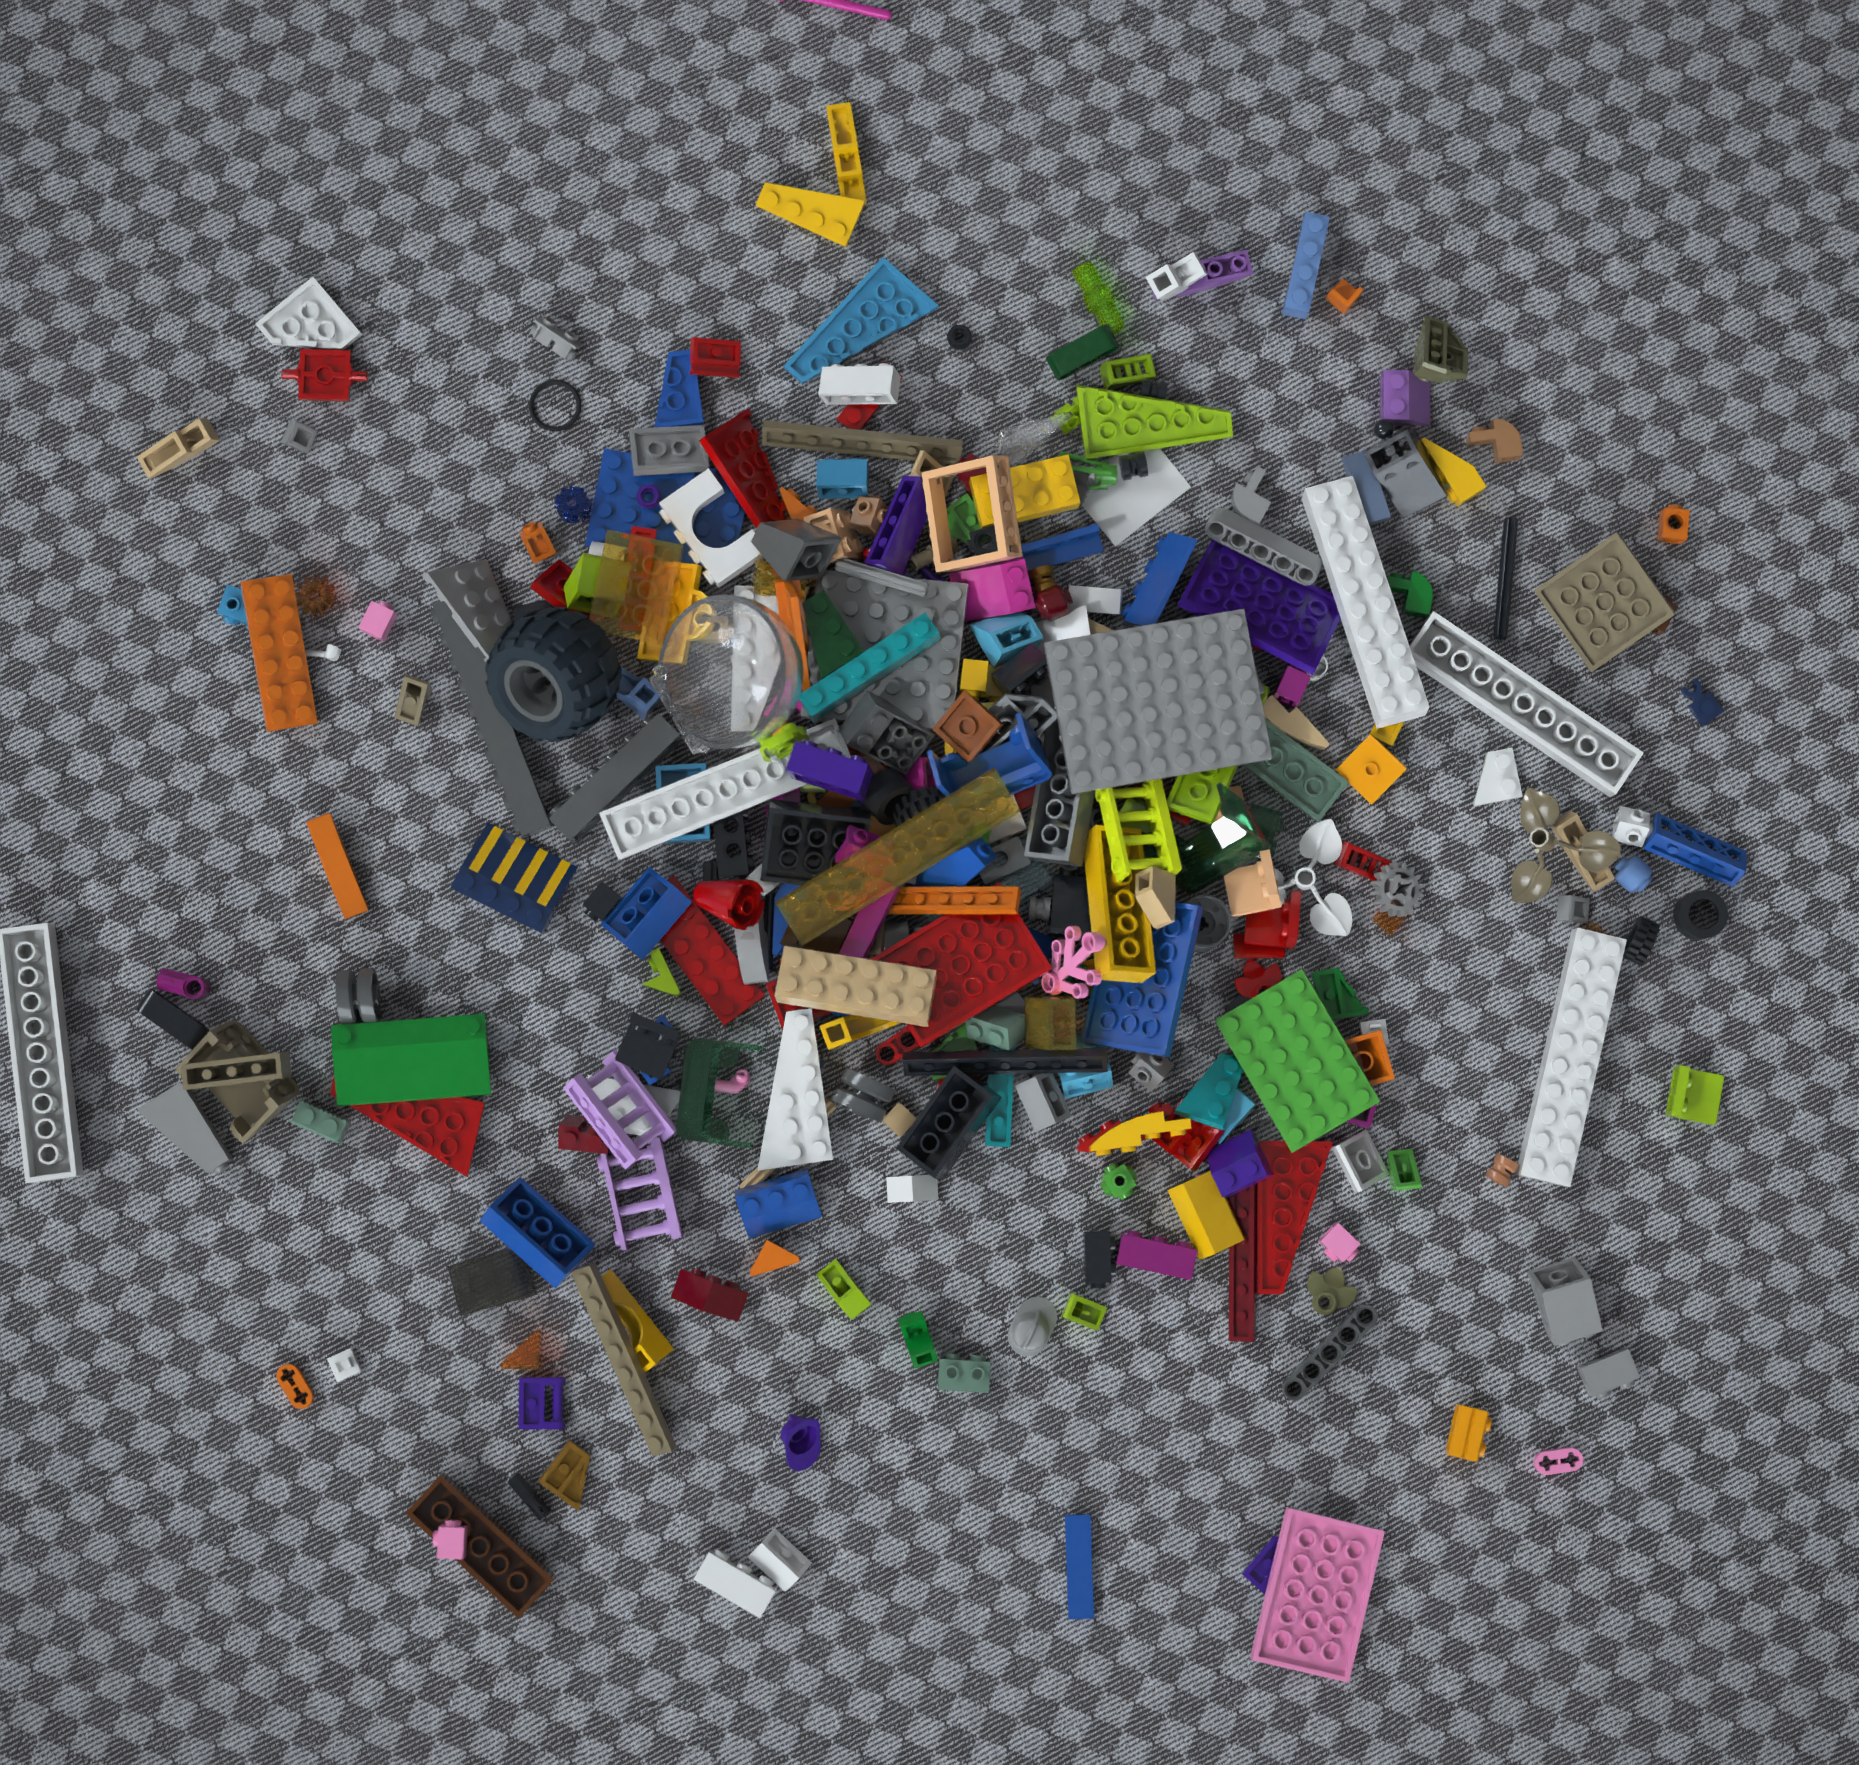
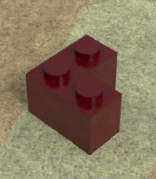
M692 1267L691 1271L680 1270L670 1298L703 1312L739 1322L749 1294L739 1289L741 1284L727 1279L724 1284L722 1283V1278L711 1274L705 1277L707 1272Z

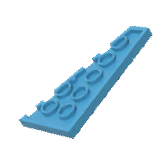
M882 257L788 360L783 368L803 385L819 376L822 372V367H831L833 364L844 362L939 308V305Z

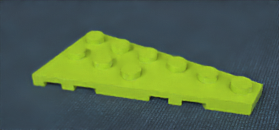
M1076 385L1085 459L1233 437L1230 410Z

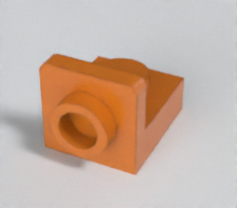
M530 522L522 527L523 530L519 532V535L534 564L556 554L541 522Z

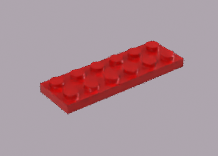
M673 875L667 881L691 900L692 903L660 941L722 1024L726 1026L765 995L756 983L747 985L743 983L738 959L675 875Z

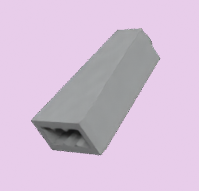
M179 1082L137 1109L145 1119L206 1173L215 1172L217 1175L230 1167L228 1163L234 1159L192 1091L183 1090V1082Z

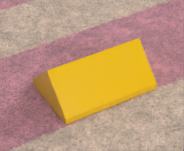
M1211 1171L1167 1190L1194 1249L1197 1250L1199 1260L1245 1240L1226 1197H1222L1211 1175Z

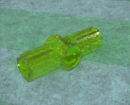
M1091 261L1077 266L1072 270V274L1083 293L1082 296L1087 309L1092 315H1095L1100 326L1109 324L1114 335L1125 328V324L1114 305L1115 301L1108 286L1102 283Z

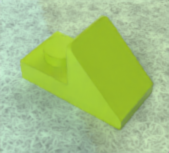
M657 948L651 951L652 958L648 959L653 972L659 971L660 975L643 983V985L676 997L682 995L661 950Z

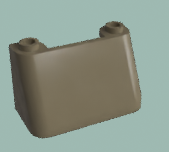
M230 1020L209 1031L175 1070L182 1078L181 1065L269 1053L241 1023ZM292 1078L208 1088L234 1116L235 1119L230 1125L232 1134L243 1144L254 1137L299 1094V1087Z

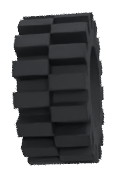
M1640 916L1629 932L1623 958L1640 966L1643 965L1648 955H1650L1652 947H1654L1655 940H1657L1660 924Z

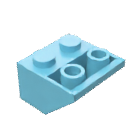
M1022 612L989 617L970 625L971 631L993 668L1005 664L1031 643L1038 648L1044 638L1033 618Z

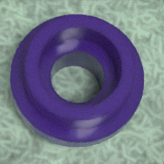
M646 484L639 488L636 499L642 508L651 510L659 506L662 495L656 486ZM648 493L654 495L653 500L650 502L644 499Z

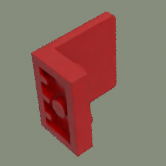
M1291 890L1289 898L1284 899V903L1280 908L1247 914L1244 943L1294 949L1298 939L1301 891Z

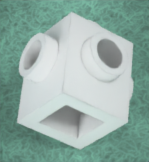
M1620 806L1613 823V837L1618 842L1626 845L1642 847L1645 839L1648 838L1653 830V824H1650V813L1640 809Z

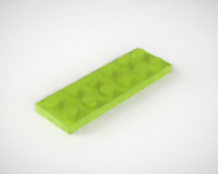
M1262 685L1265 693L1260 696L1262 706H1264L1270 689L1268 686ZM1238 766L1177 776L1167 799L1168 809L1213 825Z

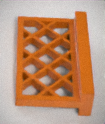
M783 579L774 580L786 672L788 678L794 675L797 676L804 692L810 688L807 666L809 642L802 604L800 580L784 582Z

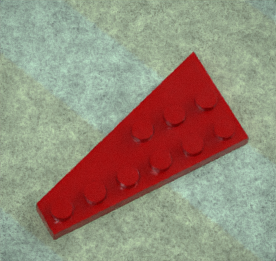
M748 407L700 439L699 442L757 529L761 522L786 520L784 514L786 507L783 501H779L776 490L779 488L766 452L760 449L757 438L760 436L757 428L752 427L749 419L752 414Z
M334 1076L330 1095L337 1098ZM455 1097L350 1106L462 1175L469 1176L485 1102Z
M1258 1141L1274 1175L1257 1183L1256 1294H1283L1333 1141H1312L1293 1153L1285 1141Z

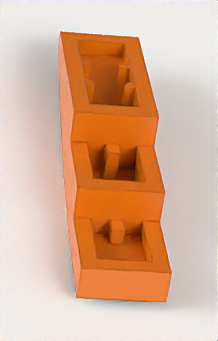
M329 812L306 821L344 919L368 911L369 907L360 889L359 881L349 860L350 857L331 813Z

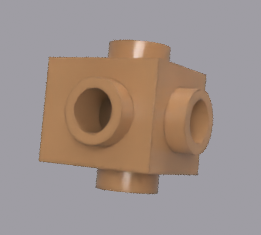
M858 496L856 504L852 509L849 524L859 534L877 536L889 508L883 503V499L878 496Z

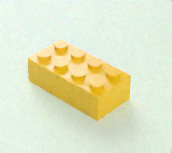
M1069 454L1010 468L1018 523L1079 508L1081 502ZM987 474L970 477L969 485L980 529L994 525Z

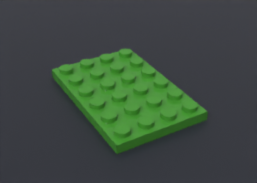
M1303 969L1215 1020L1292 1153L1381 1102Z

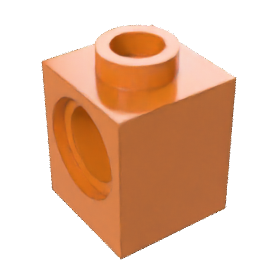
M1668 505V508L1665 507L1661 510L1657 541L1675 544L1684 543L1688 536L1690 510H1684L1681 505ZM1669 518H1674L1678 521V529L1670 527L1668 523Z

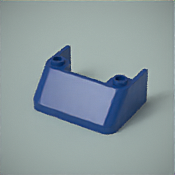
M1021 713L1016 714L1019 725L1015 726L1009 733L1010 741L980 753L971 763L956 753H949L942 759H939L932 750L927 751L936 786L959 811H974L1051 778L1052 771L1036 733Z

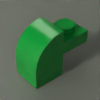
M1416 571L1411 572L1408 580L1405 579L1404 575L1398 573H1390V576L1386 575L1391 591L1405 594L1401 614L1426 619L1430 614L1433 600V591L1429 581Z
M922 1310L910 1312L904 1317L898 1318L914 1369L937 1362L938 1357Z

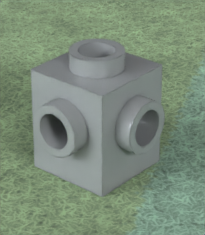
M1138 1052L1131 1061L1134 1066L1128 1073L1152 1092L1166 1077L1174 1064L1164 1056Z

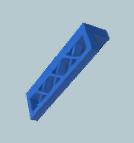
M1098 523L1021 545L1027 572L1036 567L1052 565L1054 567L1103 553L1104 549L1099 536L1100 529Z
M1659 813L1653 817V831L1644 842L1645 850L1731 887H1734L1745 874L1746 850ZM1661 824L1668 827L1671 832L1662 829ZM1683 834L1690 836L1694 842L1688 840ZM1706 844L1711 845L1716 851L1711 850ZM1729 854H1732V855L1738 857V861L1735 860V859H1732Z

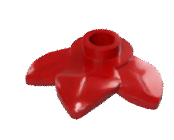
M1248 959L1243 967L1244 977L1234 980L1237 991L1243 997L1252 999L1259 995L1260 990L1264 992L1281 982V971L1277 963L1270 965L1264 970L1256 961Z

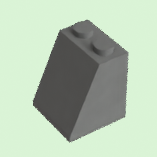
M800 519L761 522L756 529L751 543L785 582L821 578L842 538L837 534Z

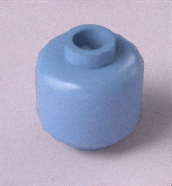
M1632 856L1630 859L1623 857L1614 867L1618 870L1615 874V880L1630 893L1635 891L1640 893L1653 879L1651 877V867L1638 856Z

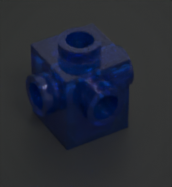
M569 486V489L562 488L561 494L556 495L554 508L557 509V513L562 518V521L577 524V521L584 523L586 515H590L592 501L589 500L590 498L583 488ZM569 499L575 500L576 504L574 506H569Z

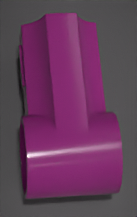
M167 968L161 969L156 981V989L190 999L202 1000L208 997L211 992V985L207 979ZM198 981L201 985V990L195 995L192 992V986Z

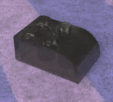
M511 1249L447 1266L460 1316L538 1295L531 1267Z

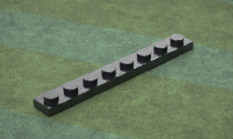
M1107 1048L903 1052L902 1056L904 1076L948 1075L953 1066H957L970 1075L1108 1072Z

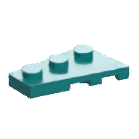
M1221 1053L1178 1105L1174 1114L1223 1130L1243 1071L1237 1058Z

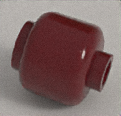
M1056 584L1039 591L1034 602L1041 619L1046 618V620L1051 622L1070 613L1069 605L1073 603L1068 589L1063 591L1061 586Z

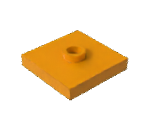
M1370 734L1339 765L1336 771L1372 805L1398 779L1407 767L1379 740Z

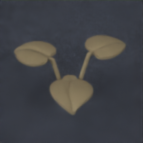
M1527 788L1521 803L1520 820L1523 828L1530 833L1529 840L1536 847L1535 853L1540 864L1538 865L1536 862L1529 860L1520 863L1515 868L1511 879L1512 901L1516 903H1529L1542 898L1549 892L1553 876L1549 871L1543 869L1545 863L1542 852L1552 850L1555 845L1581 852V865L1588 871L1601 872L1609 868L1621 855L1622 849L1619 842L1610 834L1596 830L1590 831L1583 836L1582 847L1556 839L1552 833L1547 831V826H1552L1558 821L1560 815L1559 803L1549 794Z

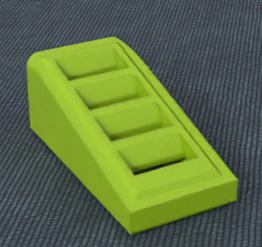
M1151 354L1104 361L1100 366V373L1106 390L1140 383L1143 379H1156L1157 377ZM1143 362L1146 374H1142L1139 363ZM1130 365L1134 367L1135 376L1132 375ZM1120 367H1123V369H1124L1125 377H1123V378H1122V374H1121Z

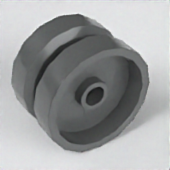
M375 968L360 969L357 979L352 970L337 971L336 1003L341 1025L356 1024L359 1016H361L364 1023L380 1021L381 998Z
M846 1068L841 1080L844 1084L854 1089L850 1092L843 1088H836L831 1100L845 1106L846 1110L865 1119L869 1117L882 1123L887 1111L884 1107L874 1103V1100L876 1098L889 1103L892 1101L896 1090Z

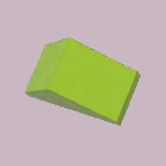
M1071 1292L1061 1316L1098 1331L1107 1307Z

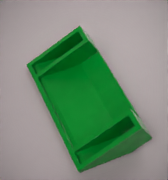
M485 1014L331 1025L332 1055L338 1107L491 1095L488 1028Z

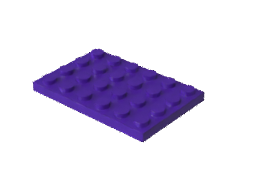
M1214 539L1209 543L1177 605L1196 616L1244 609L1251 644L1311 675L1317 669L1341 619L1332 593L1315 584L1302 585Z

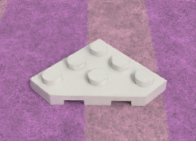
M311 277L255 323L272 345L344 350L362 335L314 277Z

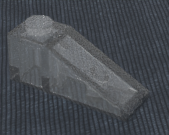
M1066 412L1011 428L1007 426L997 435L999 439L994 445L1002 455L1008 456L1009 463L1013 467L1021 465L1063 426L1073 414Z

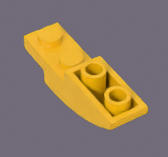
M1163 1111L1136 1117L1104 1133L1089 1146V1151H1095L1096 1156L1111 1154V1149L1121 1148V1153L1137 1151L1136 1146L1142 1145L1141 1135L1145 1134V1139L1161 1138L1160 1132L1170 1131L1171 1136L1185 1135V1129H1191L1190 1118L1165 1121Z

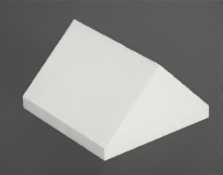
M1367 1129L1331 1147L1354 1192L1363 1191L1389 1175Z

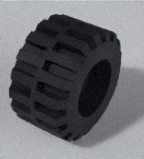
M924 786L920 787L917 791L912 790L908 796L904 795L901 798L902 802L896 804V810L893 812L894 824L903 845L909 851L914 850L917 854L924 852L925 855H929L934 851L935 853L941 852L940 849L948 848L951 842L957 840L956 835L961 833L962 820L957 808L935 786H930L927 789Z

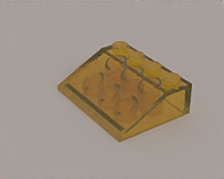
M607 530L589 619L598 624L607 634L665 646L685 547L681 544Z

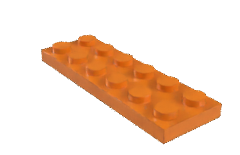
M292 574L241 581L240 585L266 732L317 724Z

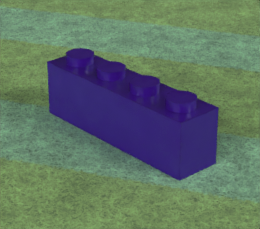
M902 477L865 560L866 565L900 575L903 574L928 517L922 477Z

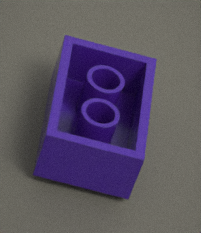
M803 740V743L795 741L786 767L787 773L794 780L863 802L874 774L869 764L866 763V759L855 755L848 758L843 756L841 751L830 747L825 751L818 748V744L808 740Z

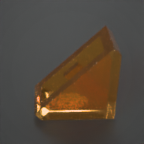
M540 1329L533 1332L499 1366L502 1369H541L543 1332Z

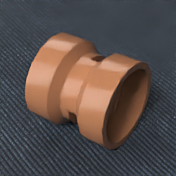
M1497 1153L1493 1160V1167L1488 1169L1485 1176L1507 1188L1511 1182L1510 1177L1512 1173L1517 1171L1519 1165Z

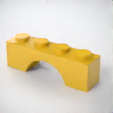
M848 1015L820 1025V1029L828 1050H832L902 1023Z
M610 1269L602 1275L603 1281L618 1315L629 1333L630 1342L645 1373L672 1352L674 1348L622 1284L621 1280Z

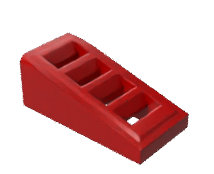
M1342 842L1340 856L1333 862V865L1369 880L1377 881V878L1373 875L1377 861L1381 862L1378 872H1381V866H1389V863H1392V861L1349 842ZM1361 854V858L1356 868L1354 867V864L1357 860L1358 855ZM1368 858H1371L1367 871H1363Z

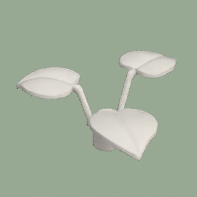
M1327 819L1309 828L1300 840L1299 848L1301 855L1312 859L1308 867L1299 869L1296 872L1295 879L1283 884L1284 877L1282 873L1275 868L1274 870L1281 905L1284 903V899L1287 898L1285 888L1296 884L1302 890L1310 889L1319 902L1310 911L1312 926L1318 932L1325 935L1347 936L1352 927V912L1347 900L1337 893H1330L1323 900L1314 886L1316 876L1312 869L1316 861L1321 864H1330L1338 859L1342 850V841L1332 819Z

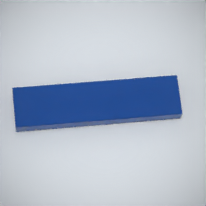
M1065 1515L1068 1619H1094L1091 1515Z

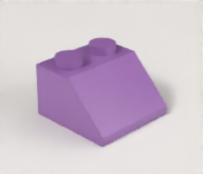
M1383 370L1380 375V420L1387 419L1393 426H1430V381L1425 382L1418 379L1417 376L1413 375V371Z

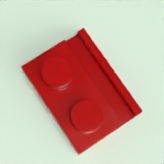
M691 338V371L689 375L740 378L741 341Z

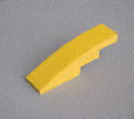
M851 102L827 105L826 110L840 195L866 200Z

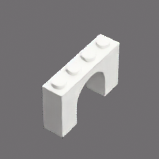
M708 468L659 502L662 509L659 511V514L666 524L671 522L676 528V531L673 533L681 544L686 542L691 549L688 552L689 556L695 564L701 563L705 571L702 574L709 584L715 583L720 588L763 558V556L751 543L755 535L753 529L732 544L722 548L708 547L696 538L693 532V524L697 514L724 494L722 486Z

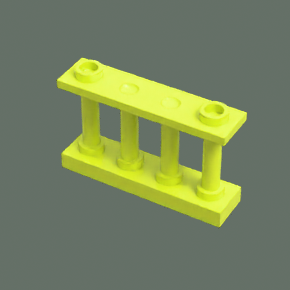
M1162 779L1146 781L1142 784V787L1114 789L1111 787L1095 791L1096 800L1100 804L1112 858L1111 869L1115 873L1117 882H1122L1131 873V870L1147 869L1151 866L1174 875L1182 870ZM1135 797L1145 799L1146 811H1117L1115 799ZM1148 821L1153 834L1123 836L1120 822ZM1153 844L1156 847L1158 858L1128 860L1126 846Z

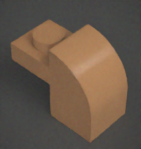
M1493 419L1489 424V430H1487L1486 426L1475 427L1466 436L1467 447L1492 444L1494 463L1518 461L1523 456L1520 434L1511 423L1505 420Z

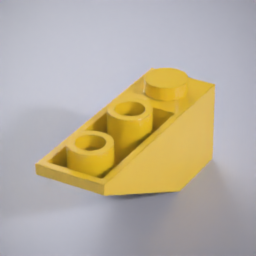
M1421 439L1442 484L1446 488L1447 498L1451 503L1455 502L1457 507L1484 491L1487 486L1473 465L1428 439Z

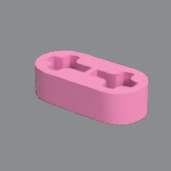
M1572 1447L1541 1451L1533 1459L1534 1468L1544 1475L1576 1471L1583 1464L1582 1453ZM1569 1452L1573 1456H1577V1460L1573 1461V1466H1570L1567 1462H1561L1560 1459L1567 1458ZM1543 1456H1546L1549 1460L1556 1459V1463L1549 1464L1547 1470L1539 1465V1462L1543 1461Z

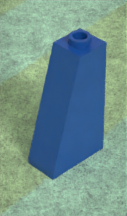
M980 837L920 862L916 884H907L909 887H966L998 856L990 845Z

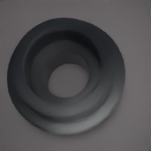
M964 325L953 326L947 334L948 344L956 350L967 348L972 341L971 331ZM961 334L964 336V340L958 342L955 340V336Z

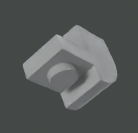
M1257 466L1254 472L1249 470L1242 483L1246 487L1236 483L1231 495V504L1234 512L1257 525L1260 524L1271 504V501L1254 493L1266 470Z

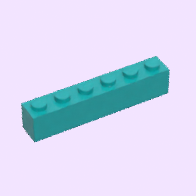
M924 612L799 694L800 704L813 723L940 641L939 631L926 612Z

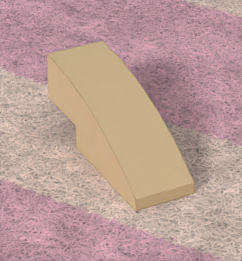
M198 418L181 431H174L137 456V459L147 477L151 479L195 457L219 442L220 439L209 419Z
M1273 695L1266 699L1263 706L1265 719L1291 739L1320 750H1325L1330 745L1297 707L1288 713Z
M1569 811L1559 817L1558 821L1551 828L1558 840L1582 847V838L1587 831L1578 814ZM1563 847L1593 892L1615 879L1610 868L1601 872L1586 870L1580 863L1581 852Z

